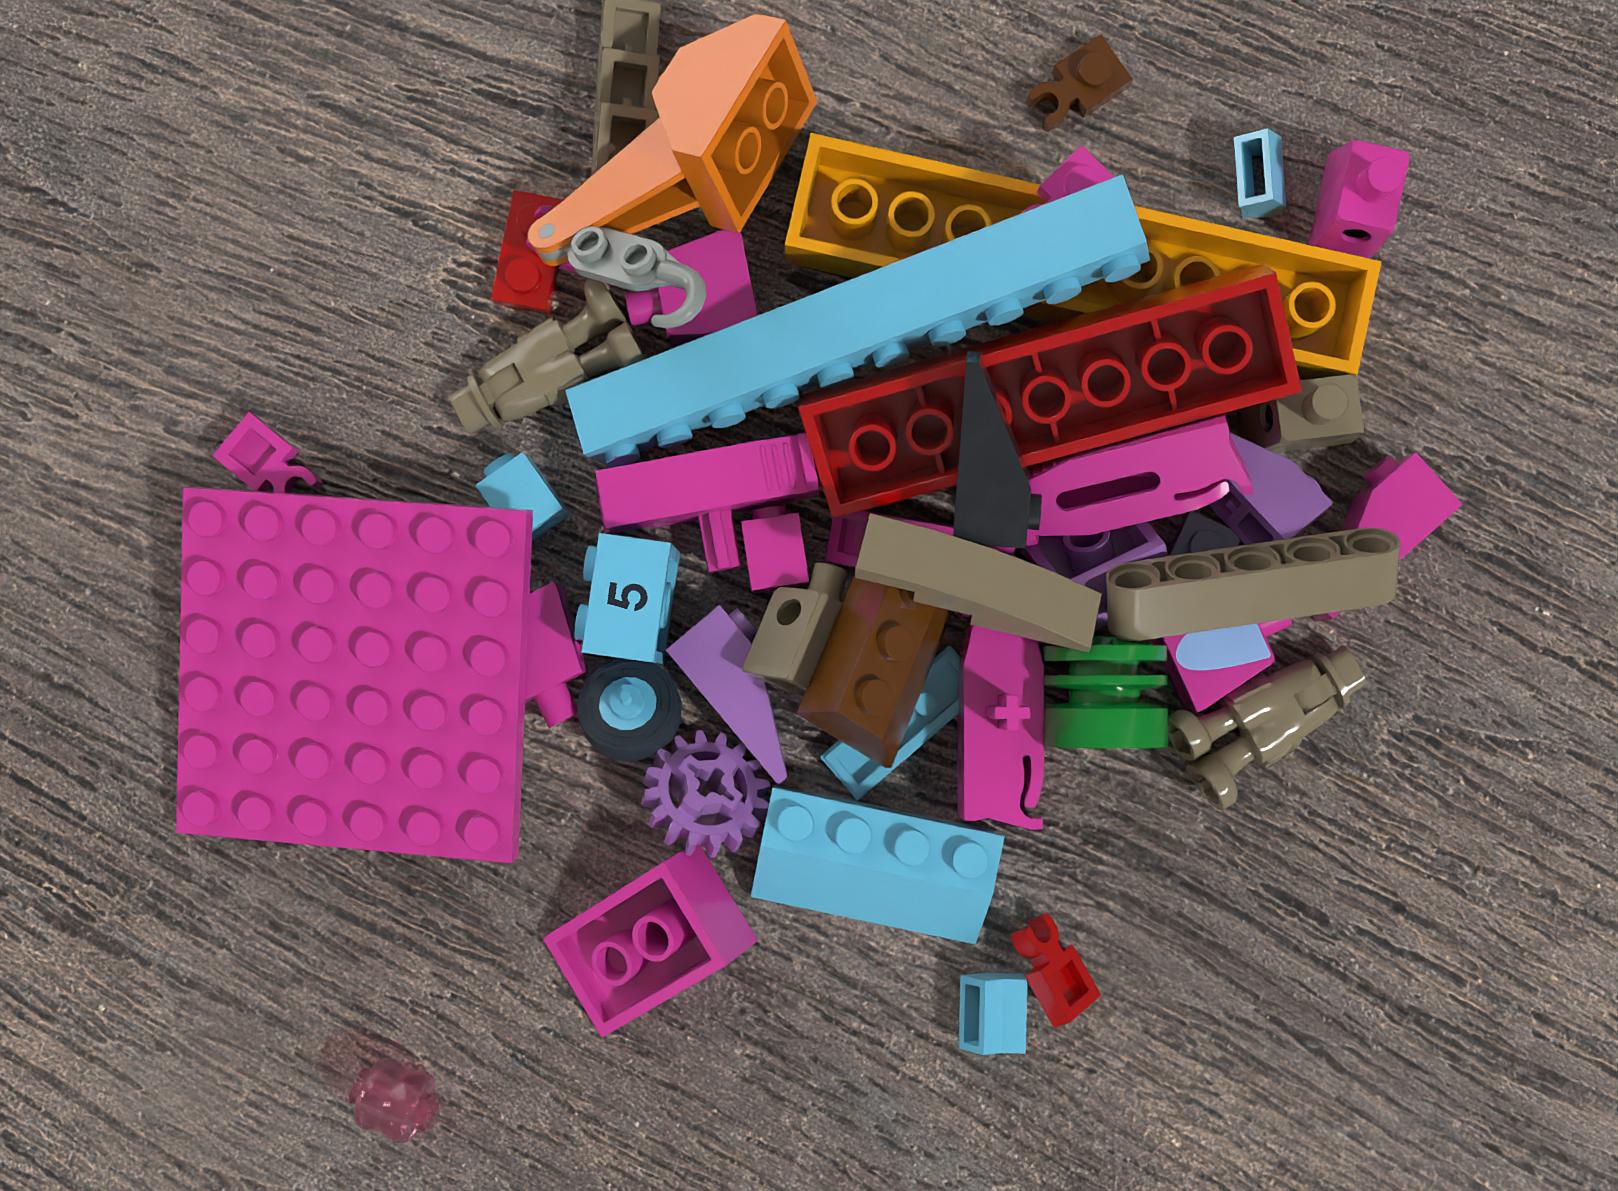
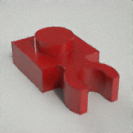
M1048 913L1031 918L1027 921L1029 927L1017 930L1010 934L1016 951L1024 958L1029 959L1034 967L1025 975V978L1053 1028L1073 1021L1097 1000L1101 993L1074 945L1071 944L1061 948L1056 923Z

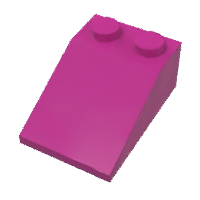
M697 844L691 856L686 855L685 849L542 938L601 1038L727 966L758 941L699 844Z

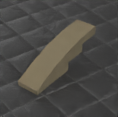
M602 0L591 176L658 119V111L655 110L656 105L651 92L658 82L660 56H657L661 3L645 0Z
M870 513L855 570V578L915 592L914 602L972 615L970 625L1088 653L1091 649L1101 593L1048 569L998 550L933 529Z

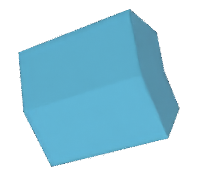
M1268 128L1234 137L1239 208H1241L1242 219L1277 217L1287 207L1282 137ZM1252 156H1263L1266 194L1259 196L1254 194Z
M986 972L961 975L959 1049L980 1055L997 1053L1026 1054L1027 979L1024 974Z

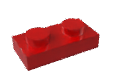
M513 190L491 300L494 304L550 315L560 265L550 266L545 264L536 251L526 245L530 227L538 220L534 216L536 209L543 205L556 207L564 199Z

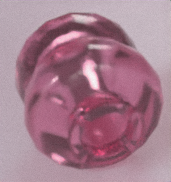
M393 1058L380 1059L371 1070L363 1068L360 1071L359 1077L364 1079V1081L356 1078L349 1094V1104L355 1105L353 1118L360 1129L381 1132L395 1143L411 1141L419 1130L421 1133L428 1132L431 1123L427 1122V1120L432 1123L434 1122L441 1104V1096H434L436 1082L431 1073L423 1070L408 1069L403 1063Z

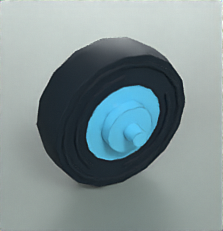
M620 658L602 665L588 677L579 694L577 717L585 738L599 753L618 761H639L655 755L660 748L663 749L672 741L681 723L682 701L674 680L659 665L652 662Z

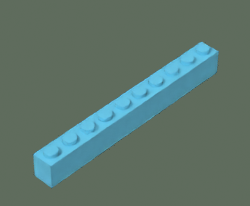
M1123 174L565 390L583 454L604 465L607 464L608 467L628 465L640 458L639 452L657 445L661 448L679 446L691 440L693 437L692 432L710 425L713 428H725L735 425L745 419V412L764 405L767 408L786 406L795 402L800 397L798 392L820 385L822 388L842 385L853 379L854 371L875 364L876 367H888L898 364L910 356V350L931 343L935 347L952 344L966 335V329L988 322L989 325L1008 323L1023 314L1022 308L1046 300L1048 304H1056L1067 301L1081 292V286L1104 278L1106 282L1123 280L1137 273L1141 268L1140 264L1150 261L1147 241Z

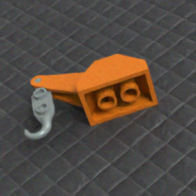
M754 14L680 47L651 92L660 117L564 201L536 220L530 227L528 240L540 259L550 266L561 265L569 261L576 273L581 276L632 291H648L657 287L667 286L685 290L686 299L680 308L666 315H654L651 322L655 327L673 328L691 321L701 311L706 300V283L700 273L688 265L679 263L658 242L631 234L699 206L703 210L710 226L738 234L741 232L818 102L786 19Z

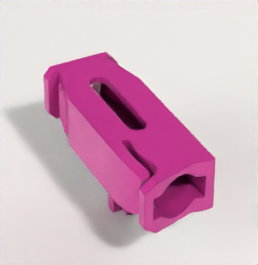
M1225 413L1027 466L1031 479V493L1042 494L1039 530H1027L1026 545L1038 544L1039 536L1092 535L1197 510L1219 500L1230 491L1227 479L1235 481L1240 486L1242 496L1253 493L1247 465L1230 436Z
M806 433L741 443L595 471V485L604 534L614 535L629 530L659 528L698 520L709 573L742 566L732 514L819 497V484L814 457Z
M958 612V617L968 618L967 626L964 629V639L961 640L962 647L958 652L960 655L958 673L959 713L957 714L958 817L965 821L989 818L1030 830L1043 829V818L1037 815H1025L1020 808V805L1026 808L1036 807L1044 775V665L1041 657L1042 651L1038 645L1039 641L970 625L972 615Z

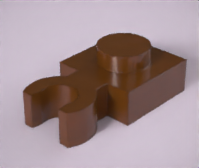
M1100 34L1055 64L1052 74L1058 83L1042 82L1036 85L1028 94L1026 104L1029 108L1041 100H1048L1054 104L1056 111L1049 114L1042 124L1045 131H1051L1062 124L1069 108L1073 105L1084 118L1128 89L1133 79L1102 34Z

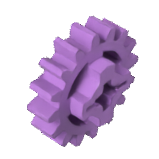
M702 730L696 731L693 742L690 745L680 735L674 737L670 748L671 753L660 748L656 752L653 761L655 767H648L643 784L648 786L649 789H646L644 792L642 806L656 808L652 812L648 824L651 828L662 825L668 828L664 843L668 846L678 838L685 840V854L689 856L693 854L697 844L705 845L706 852L710 858L716 857L722 842L732 852L737 851L743 841L742 835L753 838L760 826L757 819H763L769 807V803L762 799L770 787L769 780L755 779L762 765L758 760L746 762L743 759L747 748L743 742L733 750L726 747V734L722 732L716 738L715 743L707 742ZM734 778L741 789V793L735 789ZM669 784L672 786L670 793L678 798L679 807L677 809L670 798ZM706 790L710 791L706 797L701 795Z

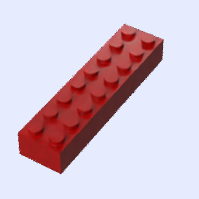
M1259 264L851 380L836 387L805 393L798 408L833 519L957 485L968 351L980 352L1026 466L1300 393L1302 388L1277 274L1265 264Z

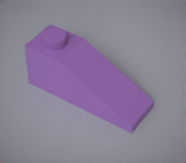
M1230 433L1232 440L1247 465L1253 493L1242 496L1240 486L1235 481L1227 479L1230 491L1219 500L1209 504V506L1245 545L1296 538L1333 504L1322 492L1317 481L1305 474L1292 460Z
M719 605L668 647L666 651L779 785L787 778L788 772L767 684L742 672L745 660L752 646L751 641L755 638L757 631L738 608L728 615Z

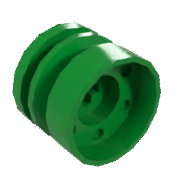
M1093 637L1089 653L1058 645L1042 647V661L1069 662V675L1044 676L1045 686L1069 690V702L1044 707L1045 747H1168V708L1140 702V690L1167 685V676L1140 675V662L1167 661V646L1151 645L1143 641L1122 640L1117 637Z

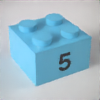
M599 533L597 547L588 546L584 561L583 579L592 583L588 605L580 604L578 608L574 632L575 640L583 641L582 653L664 664L680 552L671 543Z

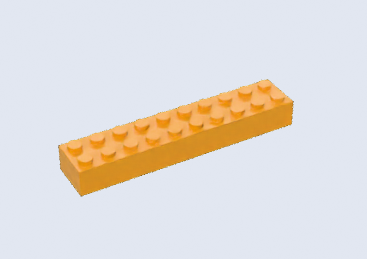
M811 133L785 241L786 263L856 278L1019 215L1032 205L1046 204L1047 202L1037 193L1041 184ZM1134 206L1147 241L1150 261L1140 264L1141 268L1137 273L1120 281L1106 282L1102 278L1083 285L1078 295L1064 302L1048 304L1044 300L1022 308L1023 314L1021 316L1055 323L1259 264H1265L1277 274L1299 379L1307 380L1349 374L1357 375L1382 261Z

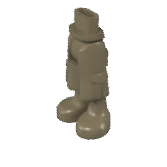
M590 278L587 279L584 284L586 306L579 315L564 325L559 320L551 317L530 331H525L517 339V343L488 361L478 370L480 377L474 373L467 377L468 385L449 395V399L462 425L469 434L480 430L490 423L497 429L503 426L505 422L531 416L536 411L549 405L557 406L564 404L568 401L565 390L593 380L592 376L602 372L624 368L648 358L640 340L628 324L629 320L607 283ZM608 333L605 342L579 357L575 355L576 347Z
M1341 646L1326 656L1315 652L1306 660L1292 663L1265 677L1261 675L1250 678L1222 697L1220 701L1221 708L1198 716L1185 709L1176 710L1168 716V737L1174 750L1180 757L1189 761L1194 760L1186 765L1187 773L1203 796L1216 809L1222 811L1237 800L1238 791L1233 778L1239 770L1252 760L1266 768L1287 753H1291L1302 742L1303 737L1329 720L1339 710V707L1348 705L1351 702L1350 694L1365 686L1367 681L1353 654L1347 647ZM1239 728V739L1213 753L1197 758L1210 750L1212 742L1229 731Z

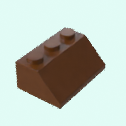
M854 575L796 714L884 768H892L952 616V611L914 602L915 592L858 579Z

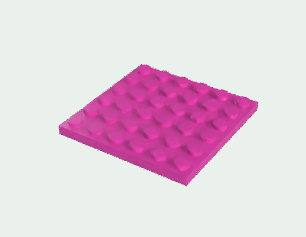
M204 487L183 488L176 833L513 863L519 857L533 510Z

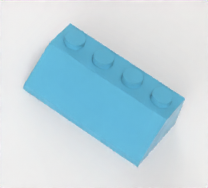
M774 784L751 897L976 944L993 896L1005 836L993 829Z

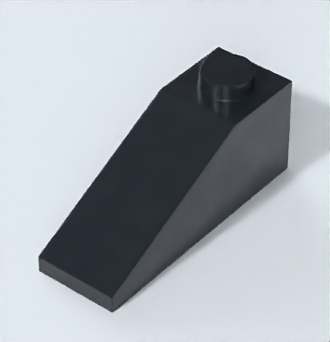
M968 351L953 536L985 546L1026 549L1027 530H1039L1042 494L1031 493L1029 470L980 352Z

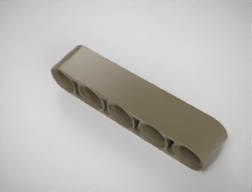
M1373 527L1358 528L1118 564L1106 573L1108 631L1113 636L1122 640L1141 641L1387 604L1394 600L1397 594L1400 540L1393 532Z

